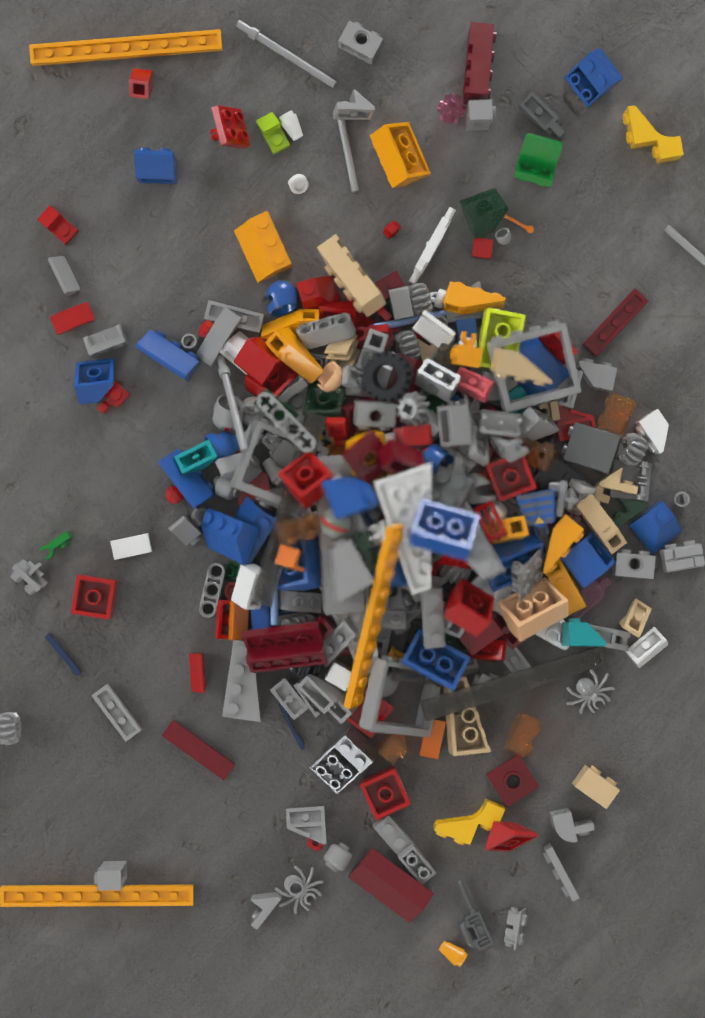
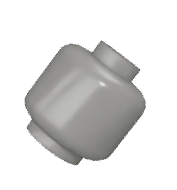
M222 475L216 476L213 481L216 495L227 500L238 498L241 490L230 487L231 479Z
M341 842L339 845L331 844L324 855L325 866L336 873L344 871L352 859V855L349 852L350 848Z

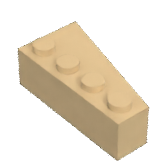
M336 234L317 247L326 264L324 267L325 271L330 277L332 275L335 277L333 280L339 289L342 287L345 289L343 293L349 301L353 299V305L359 313L363 312L368 317L386 304L381 292L368 275H365L358 262L354 261L348 249L342 246Z
M462 675L454 691L443 686L448 752L453 756L491 752L467 678Z

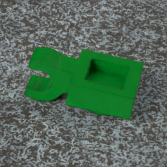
M66 531L49 542V544L43 545L39 550L44 551L48 549L50 554L45 559H51L55 555L56 548L60 547V549H63L71 544L69 540L73 536L69 531Z

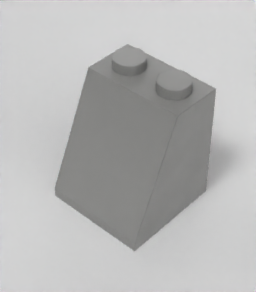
M344 538L333 541L331 543L332 547L328 549L332 597L337 602H341L374 582L351 540Z

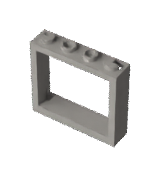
M559 320L547 323L548 326L541 328L540 325L529 327L527 332L522 333L521 330L510 333L509 337L505 338L502 335L491 338L490 342L486 343L490 362L492 363L495 347L499 348L557 331L560 334L571 384L510 401L505 378L495 376L496 372H493L502 411L511 412L582 392L566 323H559Z
M263 418L260 421L254 420L246 440L248 452L241 453L229 486L295 512L305 514L306 509L300 503L298 504L242 482L261 429L291 440L279 427L272 426L271 421ZM304 434L295 439L297 442L301 439L304 442V446L312 447L311 441L303 437ZM316 440L315 450L319 451L317 457L327 456L329 448L324 447L325 443Z
M383 655L382 658L374 657L359 727L370 732L430 737L441 684L425 677L415 725L376 721L388 667L414 669L401 663L403 658L397 657V660Z

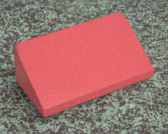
M460 366L456 373L461 376L457 391L486 403L495 382Z

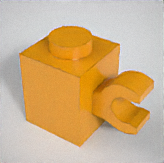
M463 331L460 334V340L463 345L457 344L451 349V364L468 368H479L483 349L474 347L477 335L473 333L470 340H467V332Z

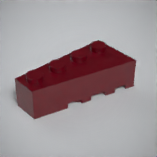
M471 22L462 104H468L469 100L490 99L491 88H489V81L492 80L493 69H490L491 62L494 61L495 50H492V43L496 42L497 31H494V24Z

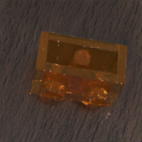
M613 392L606 399L604 414L601 413L598 418V429L619 435L622 438L637 403L632 399Z
M520 436L518 439L523 440V442L519 445L527 447L529 451L528 454L524 455L527 464L544 472H550L559 450L554 449L555 445L544 441V443L537 440L533 441L527 437L524 439Z
M309 513L274 523L279 542L286 544V546L296 544L299 539H314L317 534L322 533L318 514Z
M518 713L503 749L520 757H524L526 754L529 755L533 748L531 742L534 736L538 735L541 728L539 726L540 720L525 713Z
M387 733L377 746L378 753L392 764H395L398 758L402 759L408 751L405 735Z

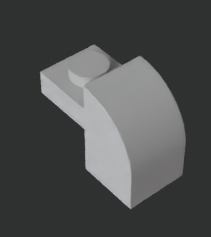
M370 328L355 368L364 371L362 368L367 365L366 361L373 358V355L383 352L389 335Z
M569 808L550 811L553 828L565 841L578 842L576 834L584 836L590 834V831L595 830L591 819L573 822L572 813Z

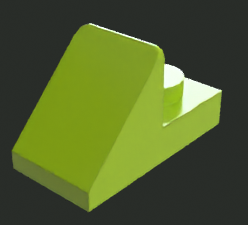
M273 112L256 120L273 155L290 147L281 124Z

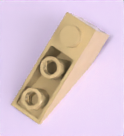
M495 347L490 371L496 372L495 376L506 379L507 375L515 376L514 380L526 382V379L533 380V384L544 386L545 383L552 384V380L521 353Z
M589 494L576 504L588 526L608 552L613 554L627 543L620 530L592 494Z

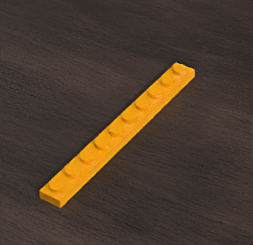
M221 29L29 45L32 66L223 51Z
M398 523L386 527L344 702V707L348 709L361 705L364 700L363 694L368 683L367 677L373 663V653L377 647L376 640L381 630L380 624L386 610V600L390 594L389 587L394 577L395 563L399 557V546L403 540L404 526Z
M194 884L124 885L122 890L100 891L97 890V885H2L0 887V907L194 905Z

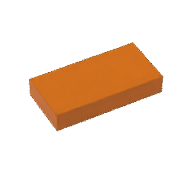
M230 601L228 640H242V631H248L249 610H245L233 601Z
M434 719L430 737L422 738L419 756L439 758L446 721Z

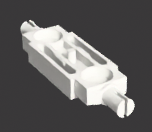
M449 207L429 242L427 241V246L413 270L414 272L409 280L410 283H417L419 277L428 266L456 212L454 208Z

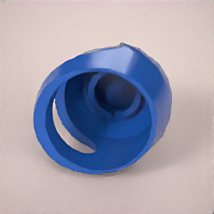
M278 280L268 287L266 299L272 301L267 307L269 315L278 317L288 314L297 308L298 294L292 283Z
M222 431L219 435L209 433L204 437V441L210 440L218 456L213 461L214 463L217 459L240 452L237 436L231 432Z
M437 444L426 445L419 450L422 451L424 463H432L431 472L434 477L443 457L446 459L445 468H447L448 464H452V455Z

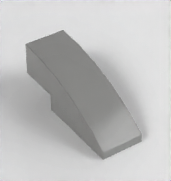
M225 307L197 351L196 355L199 356L198 358L212 367L217 357L221 354L220 352L226 342L233 336L232 334L242 321V318Z
M308 674L297 686L322 713L325 714L328 711L341 724L359 707L356 706L352 709L344 707L346 695L331 684L311 674Z

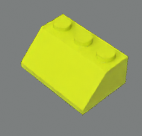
M486 308L484 310L478 340V348L483 349L479 368L490 370L491 367L486 343L490 342L491 338L502 335L505 338L509 337L511 332L518 330L523 332L526 315L493 308ZM521 342L499 348L519 352Z

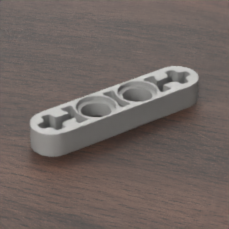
M267 392L259 394L257 397L258 407L300 450L306 453L314 451L317 445L315 438L273 395ZM263 397L266 399L270 397L269 402L272 406H275L276 403L278 404L277 407L272 409L270 414L268 411L271 409L267 405L262 406ZM278 410L285 412V418L282 421H277L274 417L275 412ZM292 424H296L299 427V432L296 435H290L288 432V428ZM303 431L306 433L303 437L306 440H312L310 443L312 445L311 448H303L304 442L301 439L298 442L295 440L302 435Z

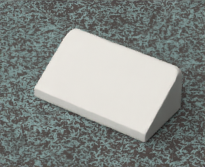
M653 627L625 652L641 668L668 645V641Z

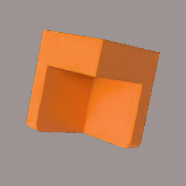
M280 545L275 564L301 572L305 570V568L296 566L301 551Z

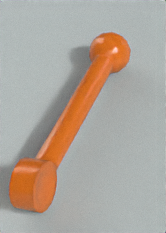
M503 210L498 212V216L500 218H506L507 220L526 229V232L528 234L534 232L533 226H526L525 224L506 215Z

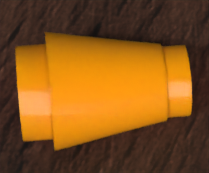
M445 940L438 949L454 966L461 967L468 955L465 949Z

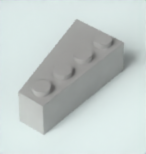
M466 501L462 511L475 514L469 502ZM478 521L467 562L484 580H490L506 570L492 544L488 542L484 530Z
M233 640L222 717L261 722L262 715L257 673H251L246 663L247 648L243 640Z

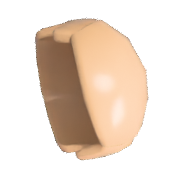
M330 361L323 368L324 372L318 377V381L321 383L318 386L324 392L335 391L342 384V367L336 362Z

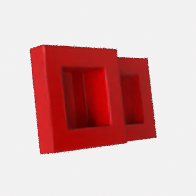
M85 302L51 316L50 320L56 334L60 335L75 330L76 327L93 322L95 318L88 302Z

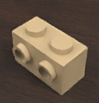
M584 765L572 784L607 809L620 791L616 787L617 782L608 776L606 779L600 775L601 771L593 765L590 768Z

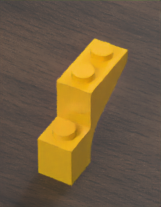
M632 105L626 108L623 113V123L627 125L626 140L628 144L630 143L631 149L653 145L652 156L656 158L657 164L679 160L684 155L680 136L667 137L659 134L636 106Z
M485 798L481 808L476 813L469 816L438 819L434 822L433 828L438 836L443 838L449 836L454 838L453 841L460 845L465 843L470 845L478 824H481V828L491 831L493 821H501L505 808L503 805Z

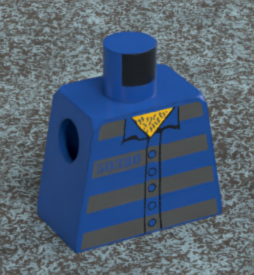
M549 489L517 495L516 498L521 513L525 516L526 525H535L537 536L548 535L547 523L556 520V490Z

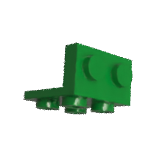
M531 133L526 134L516 164L514 177L521 181L536 183L539 186L551 187L563 143Z

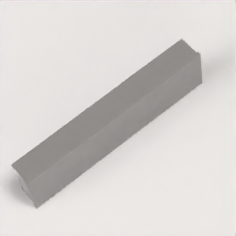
M341 455L317 457L333 473V477L342 474L343 477L352 476L351 468ZM325 492L322 498L316 502L323 613L325 615L365 612L363 589L341 602L335 601L332 597L328 549L332 547L331 543L337 540V538L325 535L321 529V515L326 509L331 507Z

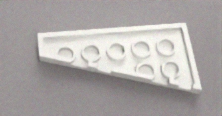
M431 462L374 481L388 526L397 523L404 526L403 540L400 543L398 552L412 595L431 589V551L408 545L421 499L431 502Z

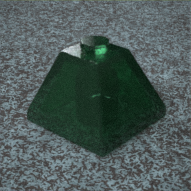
M496 188L460 201L467 224L475 239L493 233L508 211V206Z
M309 383L302 412L303 416L326 427L325 421L327 417L344 418L342 406L348 405L347 395L345 394L346 387L341 384L335 391L324 392L318 386L321 383Z

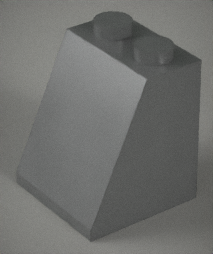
M575 422V425L570 426L568 431L569 443L568 445L564 444L561 453L564 456L563 460L609 475L621 436Z

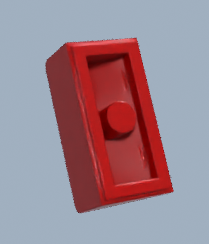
M190 653L191 690L197 693H204L206 690L204 653Z

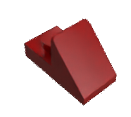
M50 205L37 219L65 245L79 232Z
M431 424L392 428L396 436L395 441L407 446L432 444Z
M494 640L473 656L468 651V656L471 657L470 659L495 662V660L505 661L507 642L504 640Z

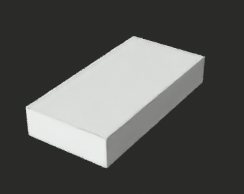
M149 533L110 541L114 560L153 552Z

